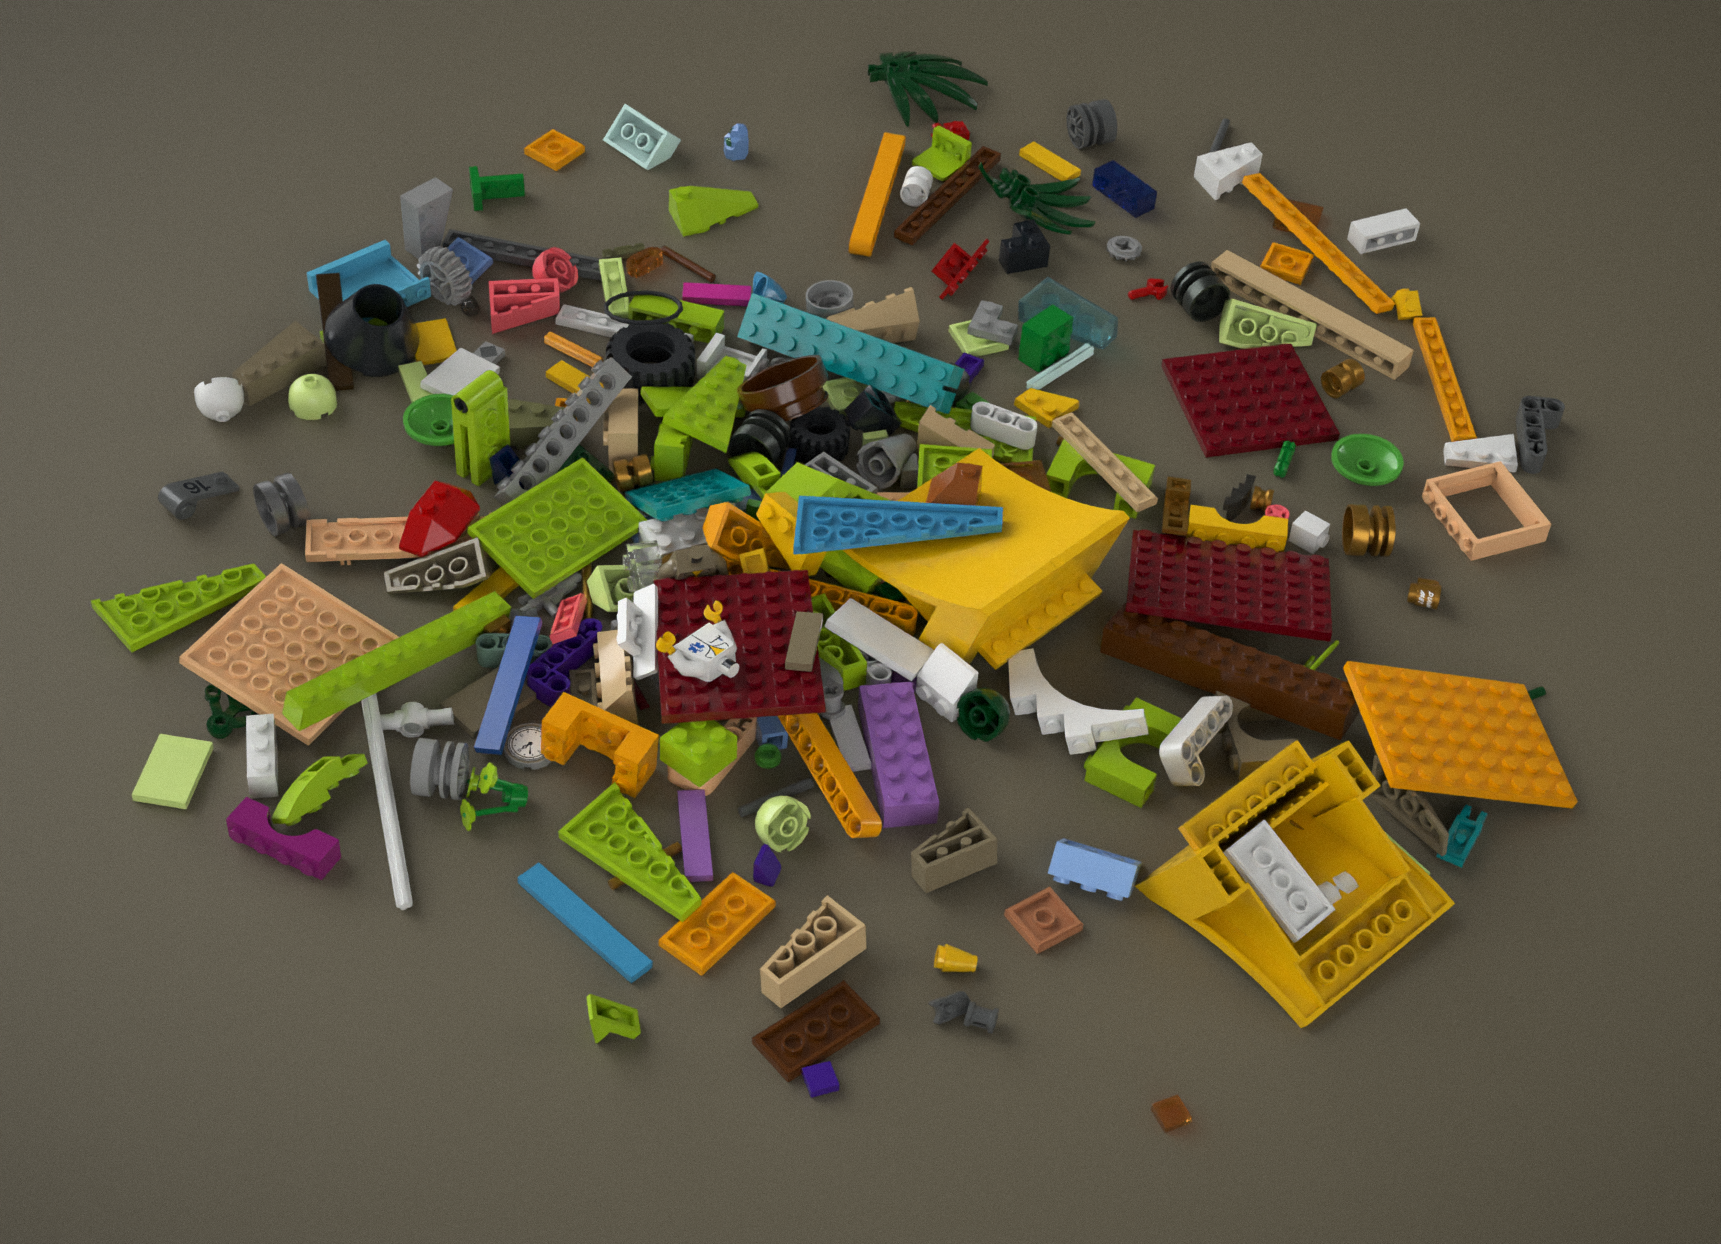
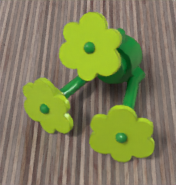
M489 762L487 767L482 769L480 775L475 774L476 767H473L471 777L467 780L469 786L466 798H469L470 791H476L478 786L483 794H486L489 789L501 791L502 802H505L507 806L474 810V807L470 806L466 799H462L460 812L463 826H465L467 831H471V824L475 822L476 816L502 812L517 813L518 807H525L528 799V787L498 778L497 767L493 763Z

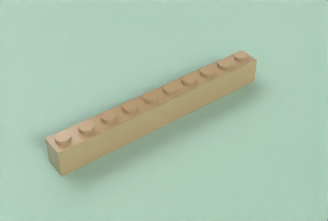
M1228 250L1212 261V270L1227 285L1231 292L1259 307L1316 323L1314 337L1395 380L1409 368L1414 350Z

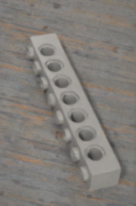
M612 357L604 362L599 360L592 367L591 371L593 374L590 377H585L578 385L580 390L577 394L575 392L571 394L565 401L567 405L565 409H560L552 417L553 424L550 427L546 426L539 433L538 437L540 440L537 444L534 442L524 452L527 455L524 460L520 459L511 468L512 475L509 478L505 477L498 484L497 488L499 491L494 498L503 506L556 474L632 376ZM573 414L577 417L578 421L574 419ZM546 447L551 451V455L547 452ZM533 464L537 467L538 472L534 470ZM519 481L524 485V489L520 487Z

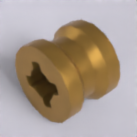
M1255 486L1250 509L1256 510L1258 508L1265 512L1266 508L1272 503L1274 490L1269 489L1266 491L1262 490L1259 486Z

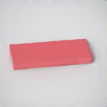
M584 593L561 600L549 635L553 644L577 636L587 604Z

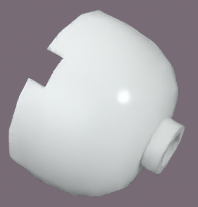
M216 377L211 379L212 383L206 385L204 381L199 383L195 387L194 396L196 405L203 416L218 422H226L241 411L244 403V390L242 384L238 385V380L228 377Z

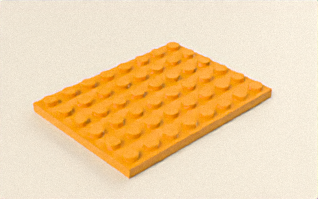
M1347 661L1344 665L1343 670L1390 788L1571 809L1577 804L1576 796L1524 684L1363 662Z

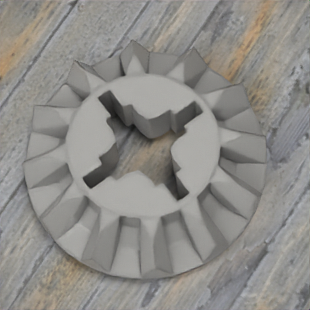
M1116 236L1108 241L1107 251L1111 257H1116L1117 260L1124 259L1126 262L1128 259L1135 260L1136 257H1140L1142 246L1139 241L1132 237Z

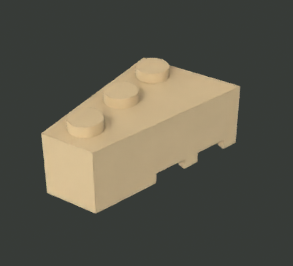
M930 405L919 421L916 449L918 459L920 444L992 449L993 458L995 447L993 443L970 429L965 431L955 425L956 421L949 417L947 420L935 412L936 408Z

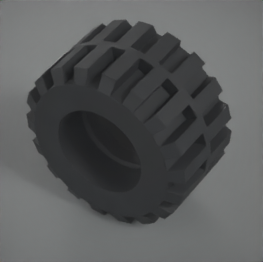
M818 406L812 411L792 419L790 423L791 442L789 448L797 449V461L804 462L805 465L822 452L827 453L838 462L845 459V455L849 451L850 423L849 420H846L844 414H839L838 410H831L830 407L825 406V408Z

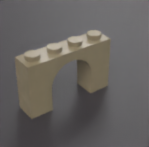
M1216 691V695L1214 694V696H1228L1219 691ZM1228 696L1232 700L1233 712L1218 733L1222 734L1223 749L1229 754L1230 769L1235 771L1238 781H1242L1292 742L1296 741L1297 738L1267 741L1249 736L1240 728L1241 725L1252 721L1277 720L1279 718L1251 708V704Z

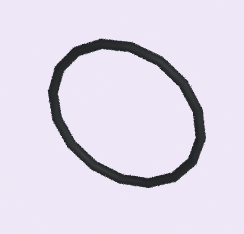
M650 290L620 293L609 298L604 304V313L611 319L632 325L665 323L677 318L683 311L682 302L675 296ZM653 295L674 301L678 305V310L666 318L637 321L613 315L609 311L608 306L613 301L623 297Z

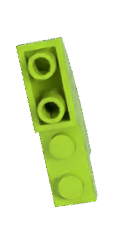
M750 451L728 458V463L743 483L749 485L750 489L753 488L762 500L765 493L781 478L777 468L766 457L757 452Z
M348 754L341 759L340 756L322 757L313 763L291 784L283 795L271 818L273 824L292 826L302 820L301 816L320 810L323 807L322 803L331 799L328 790L339 785L338 781L343 778L357 775L360 772L359 769L368 764L365 755Z

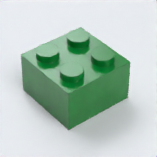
M1052 304L1022 324L1018 360L1039 373L1045 368L1050 367L1061 357H1065L1070 351L1074 317Z

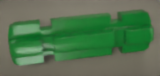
M1288 440L1283 443V448L1280 451L1273 471L1275 476H1280L1281 478L1286 476L1296 448V444Z

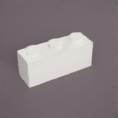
M1405 208L1352 221L1347 239L1360 254L1416 241L1420 223Z
M274 713L246 716L247 781L250 798L278 797V752Z

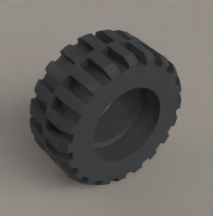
M629 324L627 328L619 329L617 334L615 333L607 343L606 360L612 357L632 376L624 388H638L639 405L646 403L640 394L641 387H691L694 383V344L687 334L679 328L675 329L671 324ZM645 362H656V364H645Z

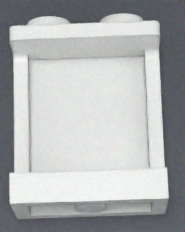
M716 333L697 359V378L702 379L727 355L747 365L743 382H745L750 377L768 368L767 349L762 348L757 356L726 347L725 335Z

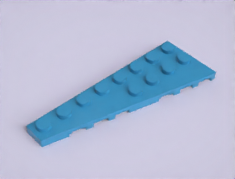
M799 496L793 554L799 555L1002 532L1003 507Z

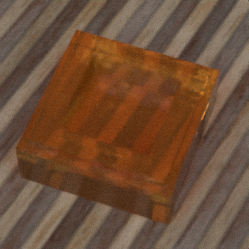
M1178 1094L1151 1105V1111L1164 1133L1191 1124L1192 1116Z

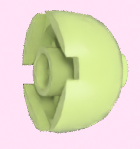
M307 374L295 379L290 386L288 403L290 410L292 409L298 418L318 420L321 419L322 414L328 412V415L333 413L337 407V396L334 386L327 378L318 374Z
M775 796L763 803L758 810L755 818L756 832L760 840L776 852H781L786 848L788 851H791L800 845L808 834L809 827L806 824L807 818L811 819L810 812L806 805L793 797Z

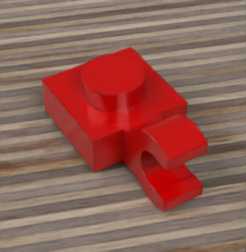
M963 121L943 123V125L941 123L932 124L933 129L939 125L969 140L970 132Z

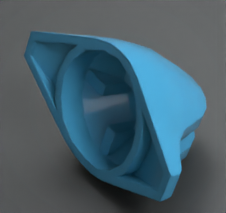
M756 272L753 277L752 293L781 303L785 302L787 295L783 288L771 277Z

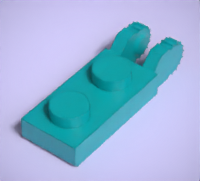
M1467 804L1464 806L1461 814L1457 815L1448 831L1449 838L1446 855L1441 856L1437 853L1436 856L1461 868L1477 841L1487 817V813L1481 811L1476 822L1468 819L1472 806Z

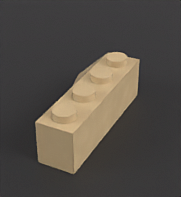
M912 287L904 289V293L897 296L894 293L887 295L886 300L874 303V301L865 303V306L861 309L855 310L851 308L827 317L828 320L891 343L915 340L920 322L914 289Z
M618 630L597 632L598 643H593L595 659L599 658V662L595 663L596 678H601V682L596 683L597 696L602 698V702L598 703V707L638 725L632 655L618 645Z

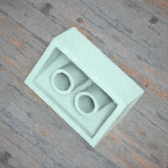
M624 104L603 141L646 170H649L670 159L681 139L637 110Z

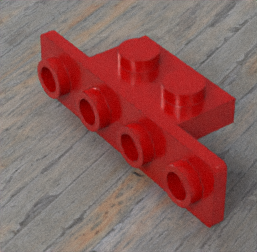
M987 238L972 256L954 242L931 270L932 273L948 285L939 296L940 299L943 300L947 294L952 296L959 288V285L956 283L961 284L969 275L966 271L971 272L978 264L976 258L980 260L986 254L988 249L985 247L990 242Z

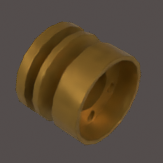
M1347 505L1342 524V544L1345 555L1364 556L1368 546L1371 556H1378L1380 554V556L1389 557L1393 550L1396 534L1395 515L1392 506L1380 508L1379 505H1374L1369 515L1366 505Z

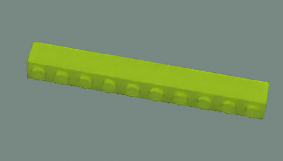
M494 591L287 691L282 714L298 731H301L476 644L477 637L483 634L484 626L503 614L509 618L512 607Z

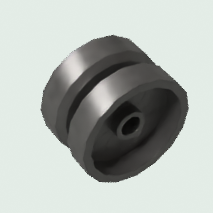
M287 472L276 476L273 483L266 480L254 485L253 495L258 512L266 528L273 536L288 532L290 525L298 528L306 525V521L310 520L306 498L292 474Z

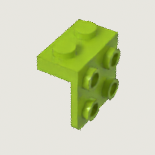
M938 125L933 129L932 146L912 160V165L914 167H924L936 179L946 181L970 159L972 142Z

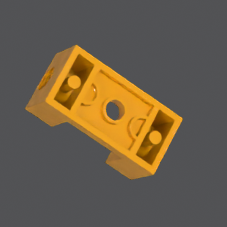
M563 692L542 719L541 753L545 758L565 765L580 744L589 750L601 753L613 760L615 774L612 777V784L615 782L622 794L636 798L656 770L658 734L568 693Z

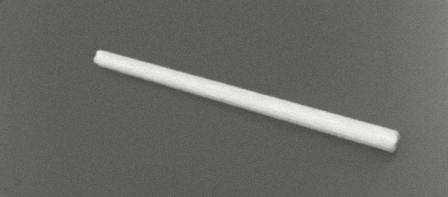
M375 693L361 700L395 903L397 908L406 910L412 907L413 900L377 695Z

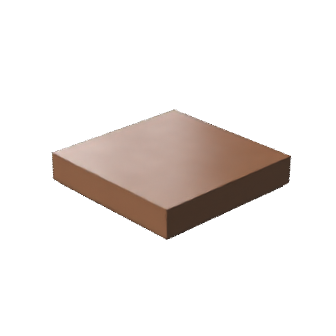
M1051 887L1005 909L1004 913L1007 920L1037 954L1083 930V923Z

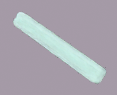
M1086 343L1028 380L1026 382L1027 390L1030 388L1039 390L1092 356L1094 354V347Z

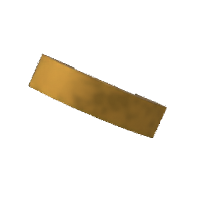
M1167 477L1162 516V533L1187 536L1191 480Z

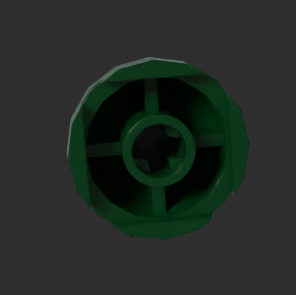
M990 688L974 689L962 696L957 703L956 709L959 708L958 724L962 731L975 741L977 738L984 740L983 742L992 740L1000 735L1009 723V704L998 691Z

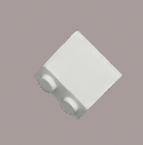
M940 643L918 673L915 693L921 700L930 704L938 714L944 716L952 723L959 717V708H956L960 698L977 688L978 671L946 645Z

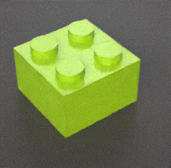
M715 720L680 722L660 737V760L700 788L737 759L738 736Z

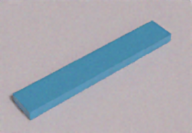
M537 863L517 877L518 884L630 983H633L653 968V961L542 864Z

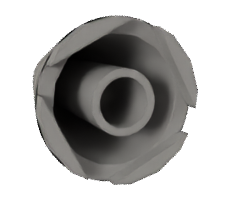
M900 434L865 444L857 454V456L859 455V462L856 464L861 477L872 485L880 486L882 489L892 486L900 477L901 471L910 456L915 454L917 449L916 442L910 435Z

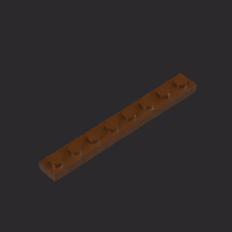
M982 146L894 230V238L913 246L984 177L978 168L980 162L988 173L1001 160V153Z

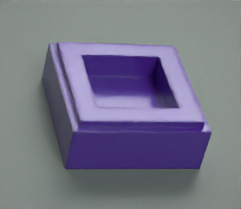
M830 1061L802 1068L801 1074L811 1098L839 1091L840 1084Z

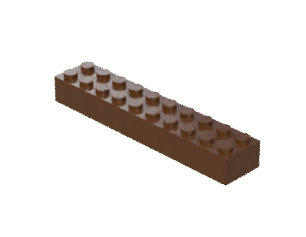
M1124 603L1104 626L1100 652L1215 695L1216 691L1251 704V708L1338 740L1343 738L1359 714L1360 710L1349 682L1334 678L1327 673H1320L1306 668L1304 665L1292 663L1279 656L1264 653L1254 647L1236 643L1229 638H1222L1206 630L1194 628L1181 621H1175L1166 617L1126 612V603Z

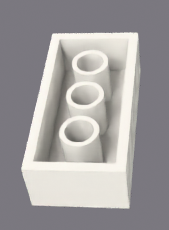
M706 507L697 509V513L692 515H674V518L669 521L662 522L654 518L639 522V545L649 564H658L664 556L676 550L690 548L694 545H708L702 527L709 509H706Z

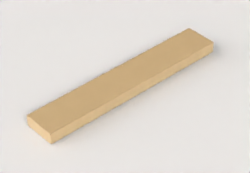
M1072 412L1052 421V427L1136 512L1157 504L1158 498Z

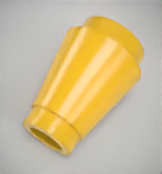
M945 944V946L938 945L934 958V968L940 969V972L974 973L978 956Z

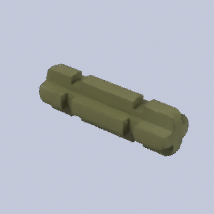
M636 243L634 246L630 244L614 247V250H611V248L602 250V259L622 258L623 260L634 258V255L636 257L645 255L643 243Z

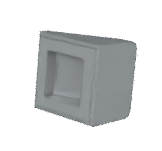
M916 454L910 456L901 471L900 488H917L918 457Z

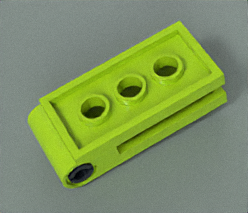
M492 370L485 371L451 398L456 472L463 478L471 473V483L478 487L511 462L507 388L503 386L499 375Z

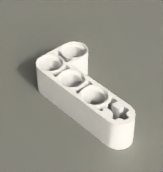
M1205 696L1200 698L1161 743L1159 755L1172 785L1200 786L1203 783L1205 771L1199 758V753L1231 717L1233 704L1230 697Z

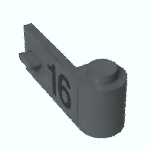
M222 471L167 484L160 490L158 500L177 519L184 520L194 514L198 500L237 492L240 487L228 477V474Z

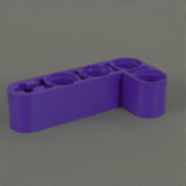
M588 618L581 621L577 636L555 643L529 665L527 686L536 693V699L552 708L563 692L571 695V685L568 678L569 670H577L594 655L593 643H598L597 632H602V624L599 620Z

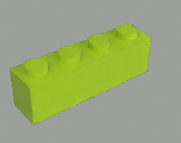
M635 295L628 306V319L640 321L666 318L678 310V305L674 301L660 296ZM680 300L683 306L681 314L675 319L661 323L665 325L667 323L671 324L675 329L679 328L684 333L692 334L693 340L709 343L716 333L721 334L724 329V310Z

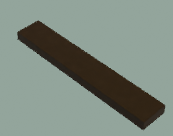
M316 274L328 379L334 386L335 391L354 389L352 369L343 365L331 355L324 336L329 314L338 304L343 302L340 274Z

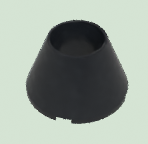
M381 284L364 286L338 304L329 314L324 330L325 342L331 355L343 365L362 372L364 376L382 377L399 372L398 366L411 363L419 346L417 325L402 297L394 289ZM362 318H377L388 325L375 326L365 322Z

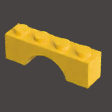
M1197 505L1190 506L1187 538L1198 537L1202 541L1220 540L1227 545L1246 544L1252 549L1268 547L1276 552H1284L1288 536V519L1264 515L1257 522L1238 524L1221 517L1215 508Z

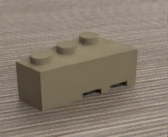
M968 807L963 811V816L958 820L947 823L946 829L938 836L932 835L911 852L912 878L925 893H928L997 864V838Z

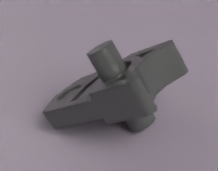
M959 991L930 1001L929 1005L936 1011L933 1022L942 1024L967 1013L970 998L964 991Z

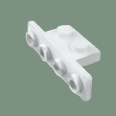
M652 584L634 592V603L628 598L618 601L617 642L622 649L633 656V677L636 680L658 672V650L656 648L658 587Z

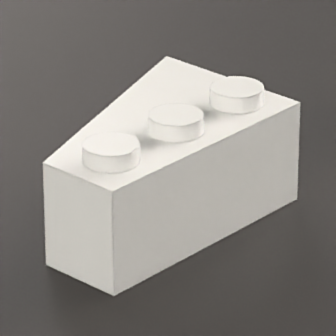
M1251 142L1197 156L1194 178L1216 201L1224 192L1229 193L1233 191V187L1237 184L1242 185L1244 176L1259 173L1263 154Z

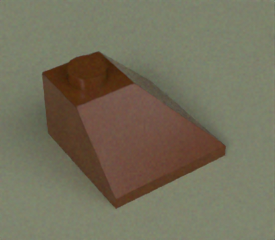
M956 463L932 478L926 503L977 506L982 487L983 466L970 463Z

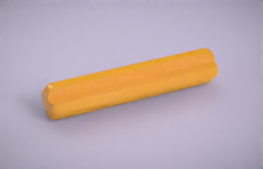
M548 332L544 336V343L590 367H593L599 360H604L603 357L553 332Z

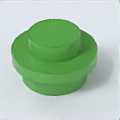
M763 744L755 752V762L762 768H775L781 762V752L774 744Z

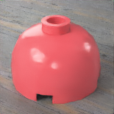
M551 247L543 251L535 259L532 274L534 279L558 278L560 294L568 291L577 283L578 269L576 265L572 266L569 261L571 257L568 253L560 248Z

